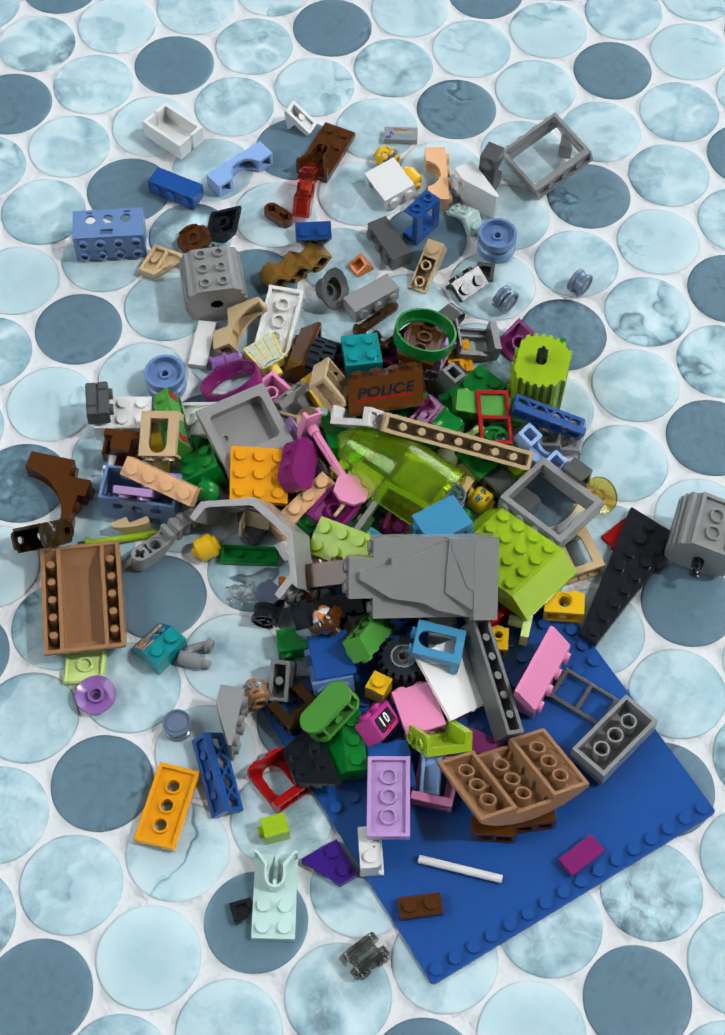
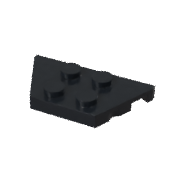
M303 730L282 749L284 759L296 787L312 786L314 788H323V785L335 786V789L342 788V783L324 742L315 741Z

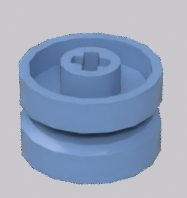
M492 218L481 224L478 234L477 251L484 260L491 263H503L513 257L517 240V230L514 224L503 218Z
M164 354L154 357L147 363L144 373L148 393L152 397L166 387L179 397L185 393L187 387L185 368L179 358Z

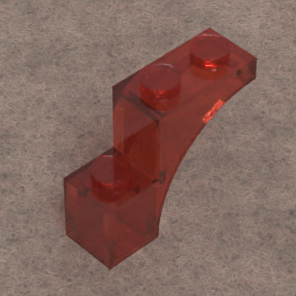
M315 162L304 163L298 171L297 192L293 198L292 216L309 218L312 214L315 187L321 168Z

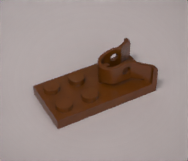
M325 122L306 154L297 157V173L328 183L355 139V132Z
M411 322L404 340L421 349L437 350L441 348L446 334L433 324ZM400 350L396 358L407 363L422 362L423 368L431 371L435 361L426 362L413 359Z

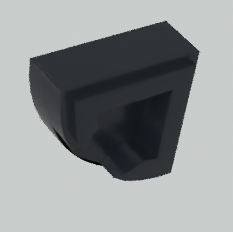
M250 897L229 903L235 926L242 923L248 917L251 910Z

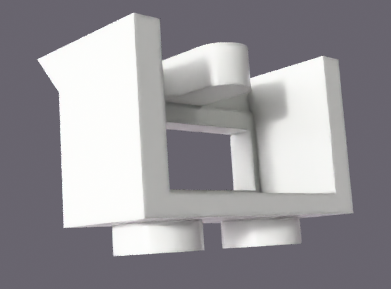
M358 827L360 877L384 875L382 840H367V827Z

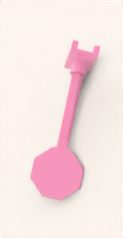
M319 407L316 408L315 413L310 416L306 412L302 413L296 436L298 439L311 437L319 446L338 476L333 493L339 502L353 507L365 503L370 490L369 486L363 478L345 473L320 434L321 431L318 427L323 414Z

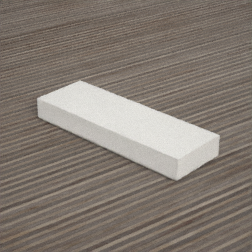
M198 321L188 363L190 368L207 370L208 357L210 356L213 344V331L217 327L216 322Z

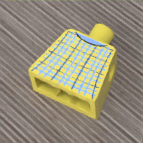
M273 332L243 348L245 358L256 362L262 376L269 374L271 371L275 372L279 377L284 374L280 368L285 363L284 356Z

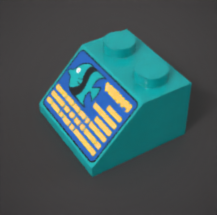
M159 623L135 644L131 651L160 675L178 658L180 651L187 647L186 638L173 626Z

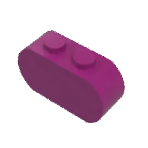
M302 437L287 442L284 445L277 477L282 489L289 494H295L312 487L319 455L315 444L309 438Z

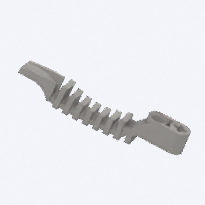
M220 486V494L217 500L229 499V486ZM198 500L195 506L185 507L183 512H178L174 518H169L167 524H161L158 533L132 550L131 566L135 571H144L160 561L175 540L179 541L182 539V531L187 534L190 532V526L192 528L197 526V522H194L190 515L200 503Z

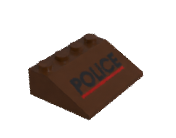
M409 362L401 366L395 364L383 369L376 367L364 372L357 370L348 374L347 385L350 417L363 415L364 406L373 407L381 411H390L425 405L426 381L422 362Z

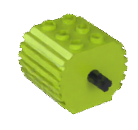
M535 333L531 337V334L526 335V338L521 340L520 347L515 349L514 362H512L510 369L508 394H510V398H514L517 393L560 409L573 351L568 350L566 347L567 343L564 341L561 343L560 338L554 339L552 335L549 337L543 333L542 336H538L539 333Z

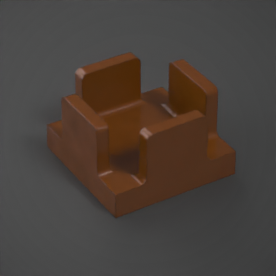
M105 428V441L102 448L103 461L108 462L109 455H116L114 465L123 467L127 456L143 460V458L138 456L140 433Z

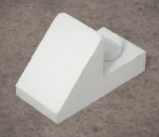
M294 100L291 101L284 112L287 129L295 125L304 135L308 136L317 125V122Z

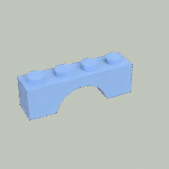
M260 141L251 145L245 151L238 153L229 161L224 162L206 174L208 187L219 197L224 196L233 190V178L239 172L245 170L262 172L273 165V153Z

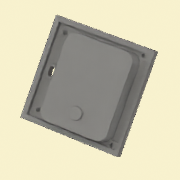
M263 382L195 412L228 478L231 446L283 449L287 442L293 441Z

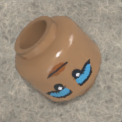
M251 678L247 680L242 688H245L246 696L249 697V707L255 710L264 708L270 698L267 684L261 679Z

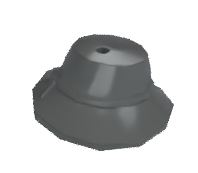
M337 267L331 268L316 283V295L325 303L327 308L338 310L343 307V298L349 295L347 278L342 270Z

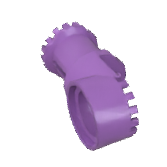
M239 351L229 355L223 352L222 355L208 357L212 372L227 363L245 359L243 352L239 353Z

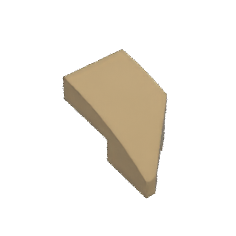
M147 516L130 523L127 517L111 522L113 529L125 534L152 530Z

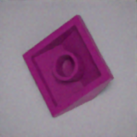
M518 318L500 337L501 351L514 362L516 347H520L521 340L525 339L526 335L531 334V337L534 336L535 332Z
M329 487L307 512V516L317 525L321 516L347 525L361 509V506L353 507L346 504L338 516L334 517V513L342 503L339 502L333 493L334 488Z

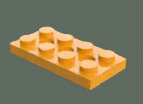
M163 762L159 763L134 836V842L175 852L200 777L199 771ZM172 783H177L180 786L175 792L168 790V786ZM165 802L173 804V808L169 811H164L161 807ZM163 821L167 824L166 828L161 831L155 829V825Z

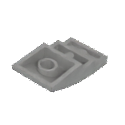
M572 420L569 421V422H572V423H574V424L579 425L578 422H575V421H572ZM532 424L543 435L540 438V445L545 451L554 452L557 450L560 454L581 455L584 436L577 441ZM512 427L513 438L522 430L521 428Z

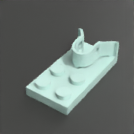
M255 850L251 941H295L298 850H294L292 854H261L259 850Z

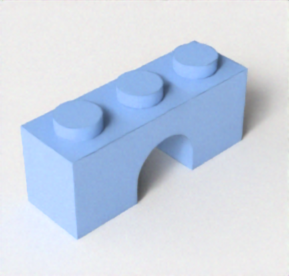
M530 422L513 438L514 447L534 452L532 466L543 457L559 469L567 462L557 450L550 453L542 448L540 438L543 435Z

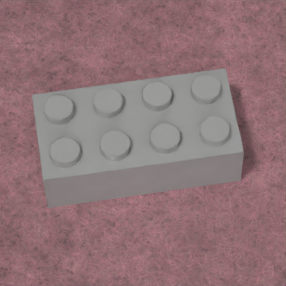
M626 694L572 748L570 759L597 783L602 785L654 732L658 720Z

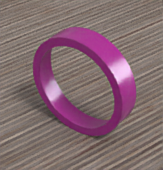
M236 360L210 373L202 382L200 390L206 402H218L262 383L263 376L253 360ZM240 374H253L247 382L235 390L220 395H212L216 387L227 379Z

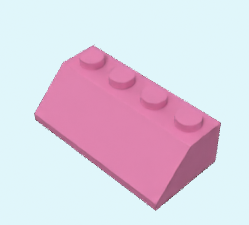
M550 626L514 691L513 697L517 710L531 718H534L536 712L540 713L545 704L543 702L544 697L550 696L554 687L552 685L554 679L558 681L563 671L560 669L562 664H567L571 653H569L570 644L553 626Z

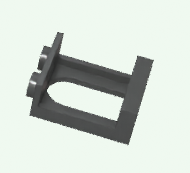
M458 319L454 320L453 324L457 332L453 347L455 358L497 361L502 347L496 322L489 321L487 328L482 329L459 327ZM462 338L486 340L488 352L463 350Z

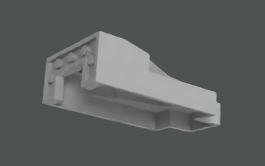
M490 533L370 535V540H367V552H370V555H346V561H343V573H346V581L342 582L343 593H345L348 599H369L366 602V611L373 619L469 617L472 620H497L499 539Z

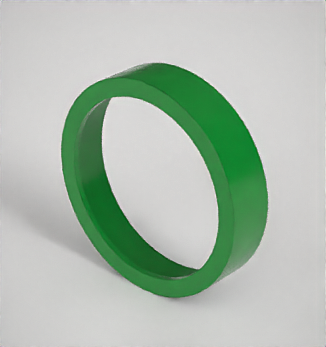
M427 308L409 309L400 314L393 331L394 343L401 352L413 359L426 362L439 361L446 358L452 352L457 336L456 328L449 318L440 312ZM411 322H427L437 326L446 334L449 345L437 350L421 349L404 340L399 330Z

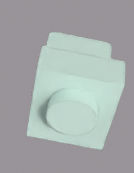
M455 204L446 211L448 216L462 220L467 235L472 236L479 231L482 220L477 209Z

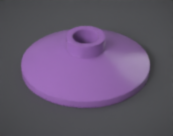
M94 675L87 677L78 685L75 699L82 711L88 714H101L110 709L114 704L116 689L108 678ZM95 695H100L98 700L93 699Z

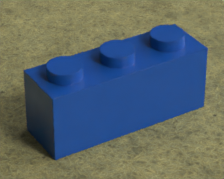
M160 167L155 170L148 180L150 193L178 203L185 208L194 210L204 197L203 184Z

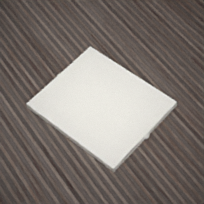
M455 638L440 645L437 644L431 649L452 653ZM465 643L457 675L449 673L450 666L414 657L449 722L484 706Z

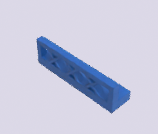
M517 393L514 397L510 411L511 416L577 441L585 435L587 428L583 427L584 418ZM572 420V421L578 422L579 425L574 424V423L569 422V421Z
M204 732L193 739L192 744L212 819H218L227 813H240L244 809L224 734ZM212 739L218 740L219 748L213 744ZM218 757L223 761L224 768L219 765ZM223 777L229 781V788L224 784ZM228 797L234 800L235 807H230Z

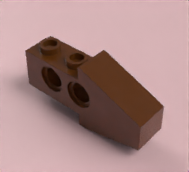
M553 810L525 822L492 826L481 824L473 815L469 820V829L472 841L515 843L516 834L555 829L557 820Z

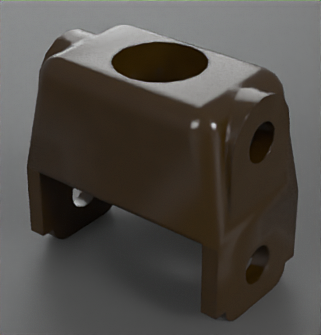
M58 519L12 529L11 540L13 549L18 554L40 548L46 549L72 542L74 528L68 519ZM18 537L22 540L21 544L18 542Z

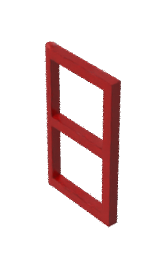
M476 390L479 437L484 438L483 420H507L508 440L491 441L512 446L513 436L508 390ZM480 395H504L506 415H482Z

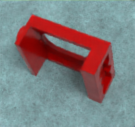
M281 746L270 750L266 757L260 761H254L249 766V769H247L248 778L276 814L281 813L311 791V786L296 787L284 759ZM270 766L279 767L294 785L278 797L263 778L264 770Z

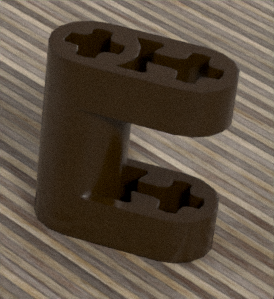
M300 682L290 688L294 697L301 704L292 712L288 713L276 700L267 706L270 715L290 736L301 728V714L316 699Z

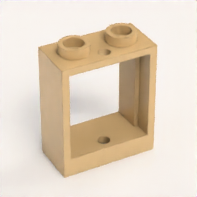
M327 357L313 366L309 388L331 413L333 405L347 406L348 385L347 378L333 361Z

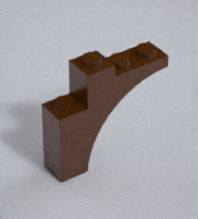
M31 451L25 466L28 477L45 483L54 491L61 502L60 519H68L74 528L76 523L75 517L80 513L81 506H88L89 500L94 497L95 489L92 487L91 480L78 478L79 469L73 459Z

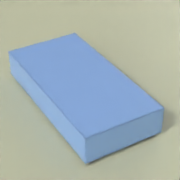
M422 755L419 792L440 795L442 771L438 767L437 762L443 760V755L434 757Z

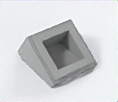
M562 134L558 157L570 159L572 145Z

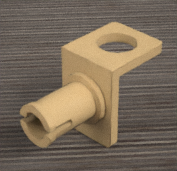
M245 509L239 522L238 536L242 537L246 526L269 530L270 521L259 511Z

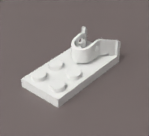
M269 284L265 300L268 311L261 316L255 342L273 332L284 359H288L302 303L306 302L303 290Z

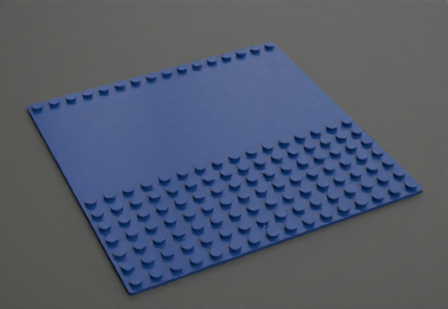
M498 602L499 609L503 606L500 602ZM541 607L533 615L526 646L518 645L522 628L509 626V618L499 625L509 628L507 657L502 658L513 696L517 685L550 626H553L570 644L569 653H571L567 664H562L560 669L563 671L560 677L564 669L568 668L619 700L626 694L632 698L597 649L579 637L581 628L577 623L543 620V607ZM428 617L420 618V620L428 621ZM457 617L456 628L460 629L466 624L463 617ZM419 619L413 625L405 626L385 639L391 641L392 636L399 638L401 634H404V637H408V635H411L412 627H417ZM424 632L419 635V640L421 644L424 643L428 648V632ZM381 645L379 650L372 655L373 658L366 663L360 661L354 664L356 670L354 692L359 697L360 704L357 711H361V715L369 711L368 707L375 702L365 697V686L374 670L379 672L378 653L380 652ZM567 674L555 695L576 707L588 686ZM309 678L302 682V684L314 696ZM554 679L552 685L555 686L558 681ZM592 689L579 710L600 721L613 701ZM390 692L386 700L398 716L395 704L391 701ZM291 694L289 702L278 701L288 713L301 705L293 694ZM547 696L543 699L545 704L540 713L536 712L534 718L518 711L524 729L523 734L545 728L569 759L572 748L595 726ZM268 701V704L262 708V711L284 747H286L303 729L301 727L291 736L288 735L268 712L267 706L273 702ZM484 706L475 709L474 712H469L468 716L458 721L464 726L493 737ZM442 711L443 716H444V719H445V722H446V720H448V719H447L446 715L444 714V712ZM401 721L397 723L384 740L380 741L382 744L391 742L394 739L405 740ZM656 729L602 785L597 783L572 761L590 783L589 787L572 800L554 810L557 820L555 829L516 834L515 843L472 841L469 820L474 814L457 791L455 792L451 812L410 804V840H382L384 875L365 877L431 984L439 983L714 815L715 810ZM505 741L503 746L508 745L509 741ZM409 745L414 775L416 777L420 752ZM366 748V756H367V764H368V754H367V748ZM443 772L440 795H437L444 797L447 778ZM367 779L341 781V789H335V786L323 785V788L311 786L312 792L360 868L358 827H367ZM591 834L604 848L605 852L571 877L558 862V859ZM419 855L503 875L502 883L419 864ZM440 892L443 916L400 921L398 897Z

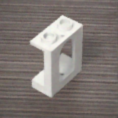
M333 405L330 424L351 431L386 433L379 431L384 411L364 406L363 417L358 419L356 416L350 417L348 409Z

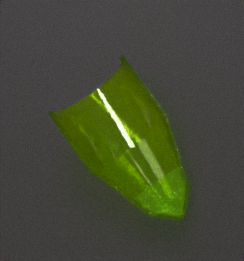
M356 427L341 431L336 438L338 457L347 469L359 478L361 485L370 491L375 502L409 525L413 524V514L443 500L456 483L463 487L467 478L466 472L416 440L367 427Z

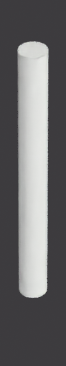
M419 855V864L502 883L503 875Z

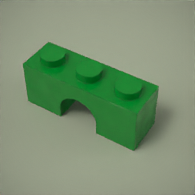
M296 628L276 630L279 660L292 661L295 658H305L304 650L308 649L307 641H303L297 636Z

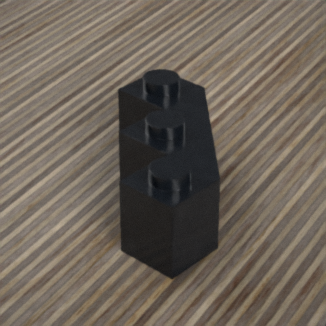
M333 590L324 593L323 598L309 602L308 598L297 601V605L291 607L290 610L296 630L298 631L313 625V612L318 610V607L321 605L333 608L335 604H338L342 608L341 619L354 613L366 611V602L369 599H348L345 593H336Z

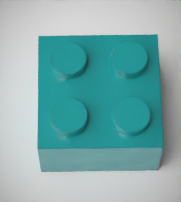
M377 332L341 336V354L347 379L348 374H351L353 371L360 370L364 372L376 367L383 369Z

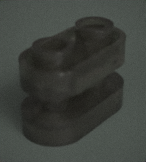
M374 932L368 933L339 957L344 966L352 964L353 968L350 974L355 980L360 979L363 981L372 973L370 970L376 966H383L389 960L387 956L390 952L384 945L377 948L375 945L379 938ZM366 951L371 953L362 961L358 959Z

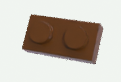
M440 892L397 898L400 921L443 916Z

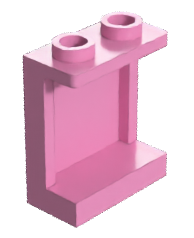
M419 681L413 686L407 688L399 687L391 692V701L395 704L404 730L405 739H407L409 725H415L426 734L446 731L443 713L428 682Z

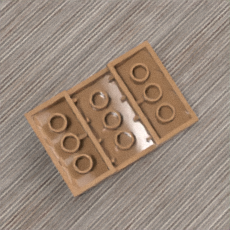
M545 728L510 738L508 745L478 755L472 750L437 762L438 767L478 821L485 825H512L537 818L572 800L589 787L590 784Z

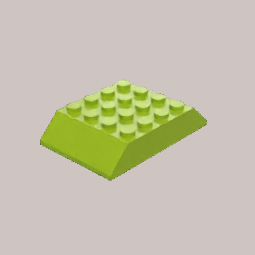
M504 508L486 510L473 522L474 533H490L499 539L498 602L523 620L528 621L577 575L576 569L561 547Z

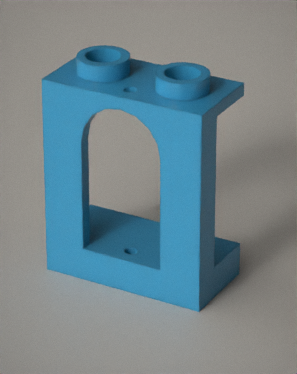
M419 619L417 627L413 626L410 638L414 640L413 643H409L407 655H410L409 664H412L415 657L450 666L449 673L457 675L461 663L466 631ZM424 632H430L455 638L453 652L448 653L427 648L419 642V635Z

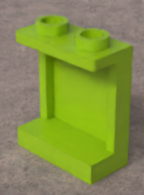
M455 719L450 722L446 720V732L426 734L415 725H409L407 742L408 745L425 757L472 751L473 731Z

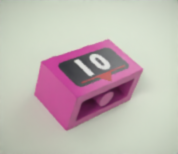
M387 700L371 704L368 707L369 711L363 713L359 717L360 721L354 726L368 747L384 740L400 721Z

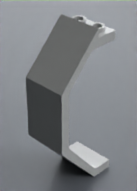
M255 497L201 501L190 515L194 522L213 527L224 513L244 512L245 509L259 511L283 532L287 539L290 573L275 595L281 600L297 603V601L305 597L306 591L314 592V590L307 588L305 564H312L309 536L272 503Z

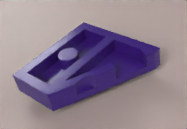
M337 839L301 859L304 866H309L317 871V874L330 879L332 883L339 887L359 877L358 872Z

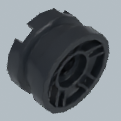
M258 602L254 605V613L251 617V622L254 625L265 629H273V626H278L281 614L279 606L269 602Z

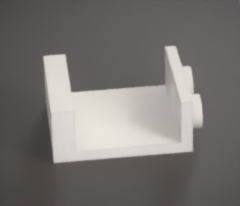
M394 157L364 173L366 184L369 188H375L384 200L387 211L416 195L415 184Z

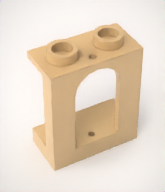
M142 411L138 456L145 459V462L154 463L156 460H163V462L167 463L181 460V457L177 455L179 423L184 422V415L179 411ZM151 422L168 423L167 444L165 449L159 453L152 452L149 446Z
M584 527L567 544L582 540L592 562L577 567L574 566L577 575L566 584L567 586L603 574L605 564L587 527ZM564 546L562 549L565 551L566 555L568 556V558L570 559L571 563L573 564V562H572V560H571V558H570V556H569V554H568V551H567L566 547Z

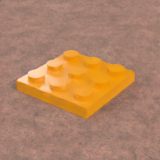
M231 446L229 499L255 497L273 505L287 506L288 493L282 489L277 477L283 449Z

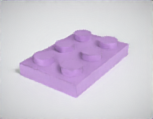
M113 485V493H118L120 498L157 502V498L163 499L162 493L152 489Z

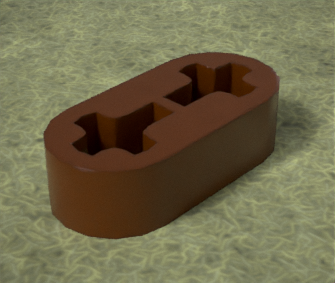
M273 202L267 203L264 206V215L268 220L281 228L291 227L293 217L289 211Z

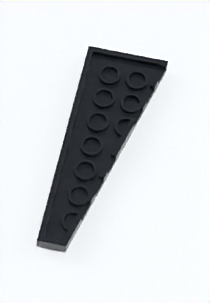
M633 507L628 512L579 634L580 638L594 647L599 644L665 558L664 552L670 530Z

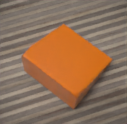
M361 253L348 264L356 277L374 270L368 259Z

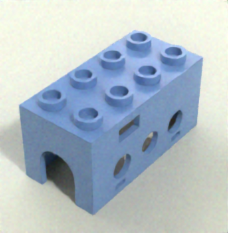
M143 207L73 211L72 239L77 261L146 257L147 229ZM127 215L131 219L128 222H123L121 217ZM108 216L113 218V221L110 223L103 221ZM90 217L95 219V222L92 224L85 222Z
M106 464L98 493L102 517L116 519L127 517L128 520L135 521L147 516L150 523L161 525L163 523L167 524L168 519L174 518L176 513H181L183 503L164 494L163 499L157 498V502L118 497V493H113V485L144 489L151 488L143 487L145 485L121 475L122 466ZM169 473L183 480L182 474Z

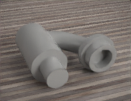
M208 637L206 641L187 646L184 650L180 651L177 663L200 670L202 667L210 669L211 661L205 660V656L194 654L193 652L204 649V652H212L215 641Z

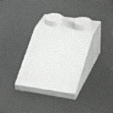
M471 161L456 167L452 188L454 196L458 197L461 203L477 209L480 213L491 219L497 218L499 195L476 164Z

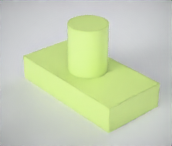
M510 614L508 625L522 628L518 645H527L533 616L528 621H525L518 615Z

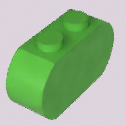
M334 681L329 683L301 714L300 725L302 729L317 742L329 741L358 710L360 704L359 697L345 682Z

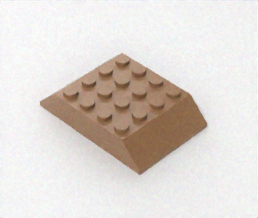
M119 540L46 549L40 548L44 656L125 648L127 629Z

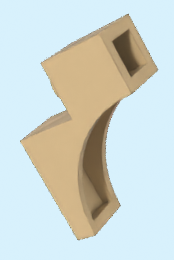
M259 296L227 308L228 326L213 331V348L219 355H222L223 352H226L227 355L234 352L237 353L239 342L245 329L255 318L268 311L267 305Z

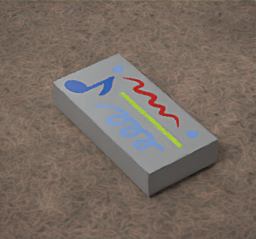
M385 127L384 143L417 144L418 128Z

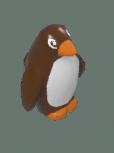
M335 604L333 608L326 605L319 606L318 610L313 612V625L308 628L309 631L316 636L321 634L335 636L341 630L339 625L341 623L342 608L338 604Z

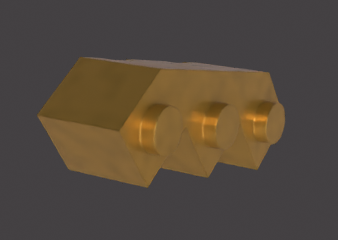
M310 240L301 253L289 251L279 264L268 261L258 275L268 288L269 284L286 287V284L292 281L297 283L307 278V274L312 271L316 273L321 271L330 261L332 255L322 243Z

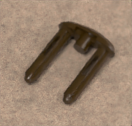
M391 302L362 323L354 324L353 334H366L371 328L396 312L399 307L398 303ZM410 324L399 331L403 339ZM378 330L373 331L372 333L377 332L381 355L388 356L390 350L396 346L393 336L383 342L381 340V333Z

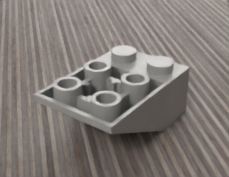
M221 684L216 701L218 717L230 759L234 761L235 754L239 755L241 742H239L240 735L243 736L245 731L244 717H248L249 697L246 696L245 688Z

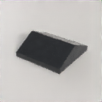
M241 205L211 212L207 227L212 237L211 241L226 243L236 235L242 210Z

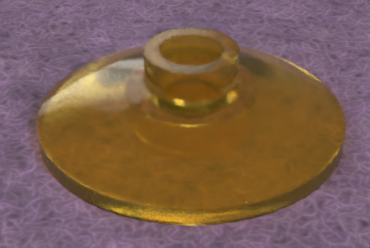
M604 477L590 479L586 483L585 488L604 501L599 514L611 512L617 504L615 487Z

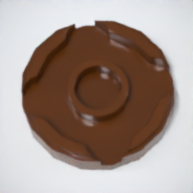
M190 224L179 232L177 244L183 253H188L190 250L200 249L202 246L206 248V244L210 246L212 237L205 225Z

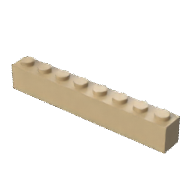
M388 412L383 413L379 431L527 471L530 470L534 452Z

